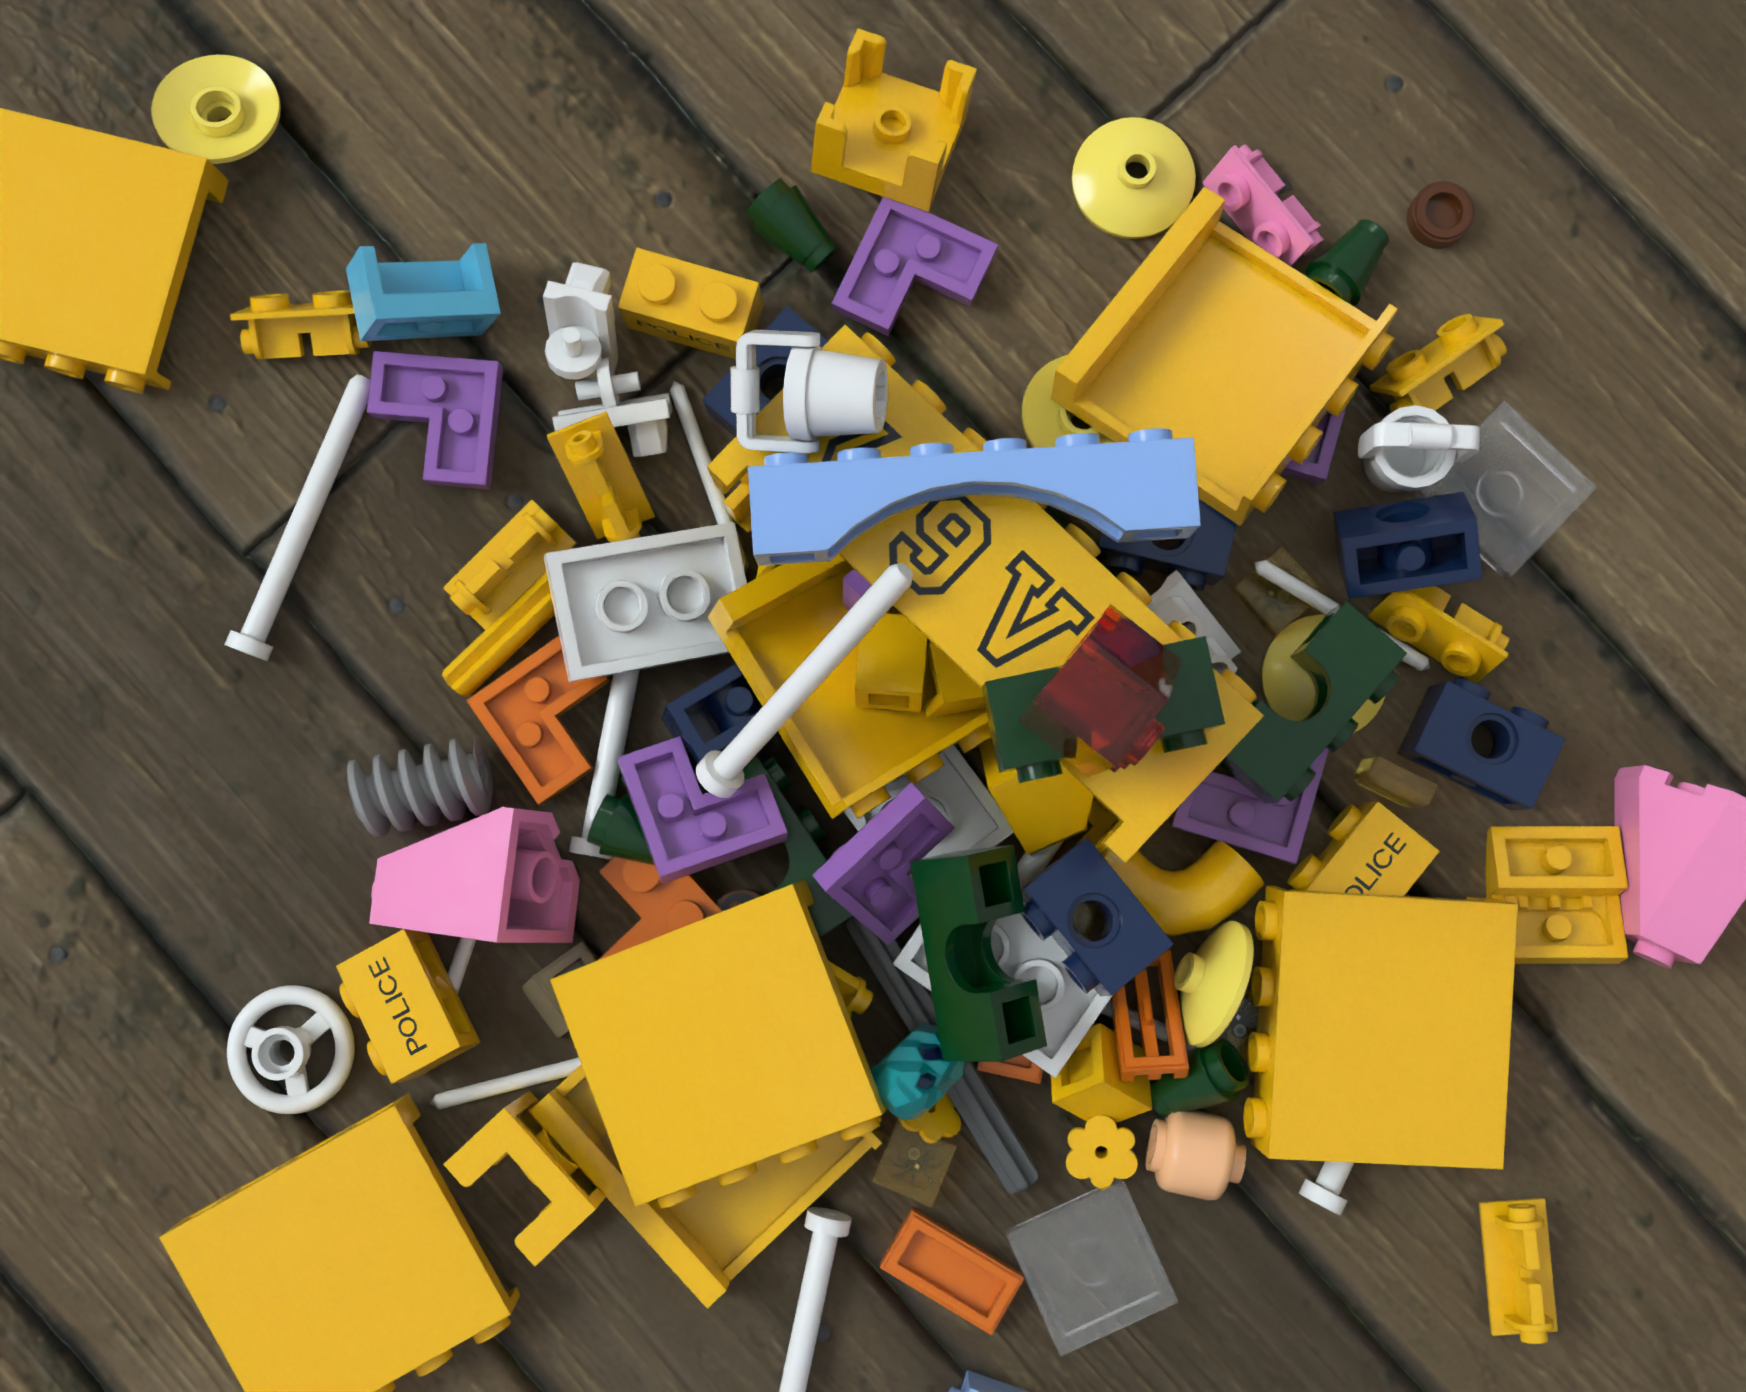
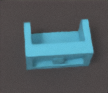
M472 243L462 258L457 261L389 263L377 262L374 246H359L346 267L360 341L483 335L501 314L486 243Z

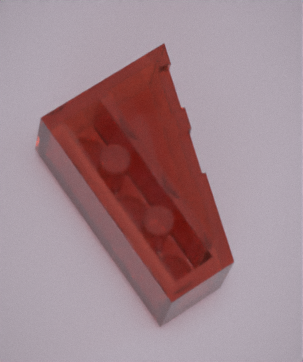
M1110 604L1017 721L1088 777L1108 769L1115 773L1120 767L1124 770L1130 763L1135 766L1151 749L1166 728L1155 717L1169 700L1182 659Z

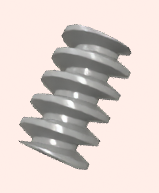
M475 735L472 754L466 755L459 740L455 738L449 741L448 759L441 760L433 744H426L423 750V762L419 765L415 764L407 749L399 750L398 764L395 770L390 769L382 754L374 755L371 775H365L359 761L356 759L349 760L347 765L349 793L356 815L367 831L374 837L386 836L391 830L392 825L400 832L410 831L415 826L417 819L424 826L437 825L441 819L442 812L450 821H458L463 819L467 806L475 816L487 814L491 808L493 795L491 766L484 744L478 735Z

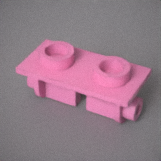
M1247 144L1240 148L1234 145L1202 183L1206 188L1225 199L1223 209L1248 240L1289 266H1292L1302 255L1304 257L1324 242V238L1318 232L1322 226L1318 221H1314L1294 195L1283 202L1276 194L1282 190L1285 184L1262 157L1263 153L1259 149L1252 151Z

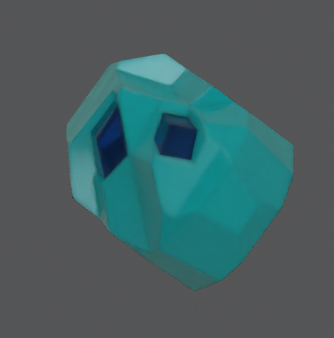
M920 1023L871 1069V1073L876 1083L879 1097L893 1115L903 1120H917L932 1108L963 1076L964 1061H943L938 1027Z

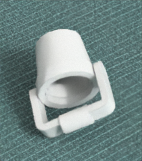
M752 330L738 339L736 344V366L731 367V412L736 413L737 439L745 449L815 453L819 452L820 440L817 438L820 436L873 434L882 431L888 404V374L884 360L822 350L820 346V333ZM756 344L794 346L787 360L783 389L784 421L789 436L756 434V413L760 412V368L756 366Z
M1417 405L1402 407L1387 415L1380 423L1372 425L1360 436L1358 457L1364 459L1365 473L1371 483L1382 491L1399 493L1424 490L1444 478L1454 465V462H1465L1479 452L1480 427L1449 424L1446 418L1430 408Z

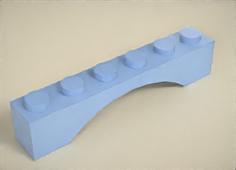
M1154 428L1132 432L1128 435L1129 442L1100 444L1099 435L1078 433L1056 438L1055 447L1027 448L1025 439L1002 438L983 443V451L954 453L952 444L927 443L911 447L910 456L881 458V451L876 448L846 449L837 453V461L808 463V455L804 453L787 452L771 454L764 457V466L748 467L753 556L758 566L828 562L856 537L890 516L927 502L968 495L1008 496L1049 505L1088 522L1117 543L1189 538L1201 526L1194 437L1173 439L1172 430Z

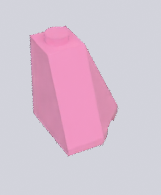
M1646 765L1619 768L1614 779V826H1619L1628 882V889L1619 895L1625 938L1636 943L1632 951L1634 954L1659 966L1671 969L1674 961L1701 965L1746 899V797L1734 791L1710 784L1703 788L1698 785L1679 782L1675 788L1670 786L1674 777L1670 772Z
M501 807L378 858L375 881L371 891L372 905L369 924L495 943H573L580 878L573 861L563 860L560 857L554 842L560 830L552 812Z

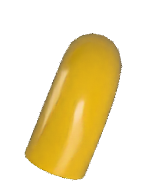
M1218 840L1195 863L1183 870L1169 871L1160 869L1151 863L1139 850L1126 863L1108 862L1164 933L1170 936L1213 928L1240 910L1264 886L1262 878L1254 868L1229 845Z

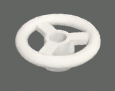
M298 985L276 987L252 999L233 1022L227 1042L228 1067L238 1089L253 1104L278 1114L305 1113L322 1106L332 1099L346 1082L352 1069L355 1054L352 1027L340 1006L322 992ZM283 1005H301L317 1012L299 1028L279 1026L265 1030L254 1026L258 1019L266 1012ZM331 1029L335 1042L333 1065L325 1079L310 1090L305 1065L311 1055V1045ZM283 1040L289 1041L294 1047L295 1054L291 1062L283 1059L280 1054V1045ZM247 1047L252 1048V1062L260 1075L275 1081L285 1079L287 1095L269 1090L256 1079L248 1063Z

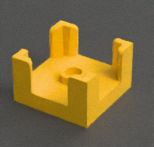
M857 28L847 52L844 83L835 105L829 102L824 103L816 121L811 172L929 212L965 123L977 68L948 60L944 68L940 92L882 73L887 44L886 39L880 35Z
M528 1091L504 1107L443 1165L462 1186L469 1187L492 1165H497L508 1154L511 1156L527 1178L551 1201L540 1212L539 1216L515 1238L517 1248L535 1267L592 1214L606 1196L529 1112L540 1101L531 1091Z

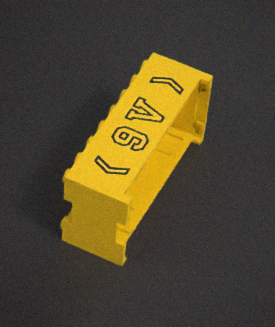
M844 325L822 347V350L884 360L888 374V404L886 419L880 433L820 436L817 438L820 440L819 452L804 453L808 455V463L837 461V453L839 451L852 448L879 449L881 451V458L910 456L911 447L927 443L952 444L954 453L983 451V443L987 441L969 427L963 433L954 427L942 415L947 408L938 395L920 380H916L912 385L908 384L891 368L896 363L893 355L870 333L866 332L859 338L850 328ZM783 389L756 415V434L789 436L784 421ZM736 436L707 466V469L715 485L724 494L739 480L741 481V484L723 503L732 519L749 534L752 528L748 467L764 466V457L787 452L745 449L740 445ZM976 495L931 501L890 516L856 537L839 553L871 585L890 565L897 563L907 565L913 573L912 584L893 606L980 688H982L986 681L1059 666L1063 689L1068 701L1080 713L1093 718L1115 716L1125 704L1128 695V680L1123 658L1129 653L1140 649L1197 638L1189 629L1175 620L1166 625L1147 607L1152 602L1149 593L1125 572H1121L1115 577L1096 559L1100 554V549L1095 542L1074 524L1070 523L1065 529L1044 511L1048 506L1045 504L1008 496ZM1213 668L1225 724L1205 730L1208 744L1168 753L1163 752L1161 740L1132 745L1135 759L1091 768L1089 755L1060 760V764L1094 795L1088 822L1092 827L1077 843L1088 838L1107 862L1126 863L1263 718L1264 715L1251 704L1257 698L1254 691L1232 671L1224 669L1219 674Z

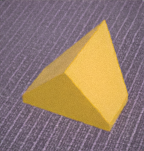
M992 737L979 745L988 790L1027 855L1031 856L1088 830L1087 822L1094 795L1066 768L1061 765L1063 773L1061 775L1019 783L1016 770L999 773Z

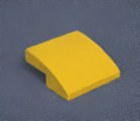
M1491 826L1487 830L1486 898L1518 904L1515 964H1620L1628 958L1619 895L1628 889L1619 826Z

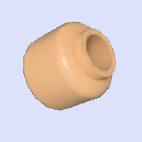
M1194 1110L1190 1112L1171 1113L1164 1120H1154L1146 1150V1170L1155 1172L1157 1184L1162 1190L1203 1200H1217L1225 1192L1229 1182L1240 1183L1246 1162L1245 1144L1236 1143L1235 1130L1228 1118Z

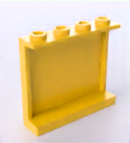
M0 108V359L17 364H24L26 355L46 360L45 368L78 379L84 378L86 370L105 374V383L134 393L143 394L145 385L169 390L172 381L159 374L157 369L205 201L210 200L223 203L229 180L204 157Z
M1204 187L1057 367L1051 400L1115 443L1129 442L1128 435L1132 432L1154 428L1172 430L1173 439L1194 437L1198 498L1241 526L1254 508L1265 513L1276 500L1287 482L1280 474L1291 459L1302 465L1323 435V432L1316 427L1328 412L1336 418L1342 413L1359 387V384L1352 379L1361 367L1365 366L1373 371L1383 359L1395 340L1393 336L1386 332L1398 309L1389 304L1377 321L1220 222L1225 199Z
M839 554L828 562L782 564L719 598L709 614L708 619L762 706L767 703L847 614L848 610L842 605L843 578L854 568ZM894 606L886 612L889 614H901ZM858 643L778 730L832 819L850 808L857 819L892 798L885 788L886 786L904 775L910 783L916 784L945 765L939 754L958 743L963 752L966 753L992 737L986 708L927 718L924 705L937 694L927 649L921 712L855 707Z
M806 879L550 979L635 1207L657 1199L660 1209L667 1208L697 1194L695 1185L717 1177L720 1186H726L756 1173L758 1170L755 1162L778 1154L781 1164L788 1163L818 1149L816 1140L839 1131L842 1140L846 1141L862 1136L880 1126L877 1117L881 1116L887 1107L879 1097L873 1075L809 913L808 906L815 904Z
M1266 885L1265 901H1259L1255 911L1256 937L1258 940H1263L1261 966L1254 968L1251 978L1252 1001L1255 1006H1259L1257 1032H1251L1247 1045L1248 1066L1251 1072H1255L1254 1097L1246 1099L1243 1113L1245 1134L1248 1138H1251V1144L1268 1159L1503 1169L1518 904L1485 897H1467L1466 900L1287 890L1277 886Z
M582 1064L529 1111L707 1309L727 1291L730 1281L871 1147L876 1150L882 1144L883 1134L876 1128L862 1136L843 1141L839 1131L817 1139L818 1149L800 1159L781 1164L778 1154L755 1162L758 1171L745 1179L726 1186H720L718 1178L714 1177L696 1184L697 1194L676 1205L660 1209L657 1199L637 1207L634 1206ZM881 1116L877 1117L880 1123L883 1120V1118Z
M409 1093L182 1219L159 1237L244 1392H392L396 1388L394 1380L412 1370L416 1371L418 1377L424 1376L446 1363L454 1355L451 1348L471 1337H473L476 1344L483 1343L510 1325L511 1320L508 1316L514 1310L521 1294L517 1287L506 1292L413 1125L421 1114Z

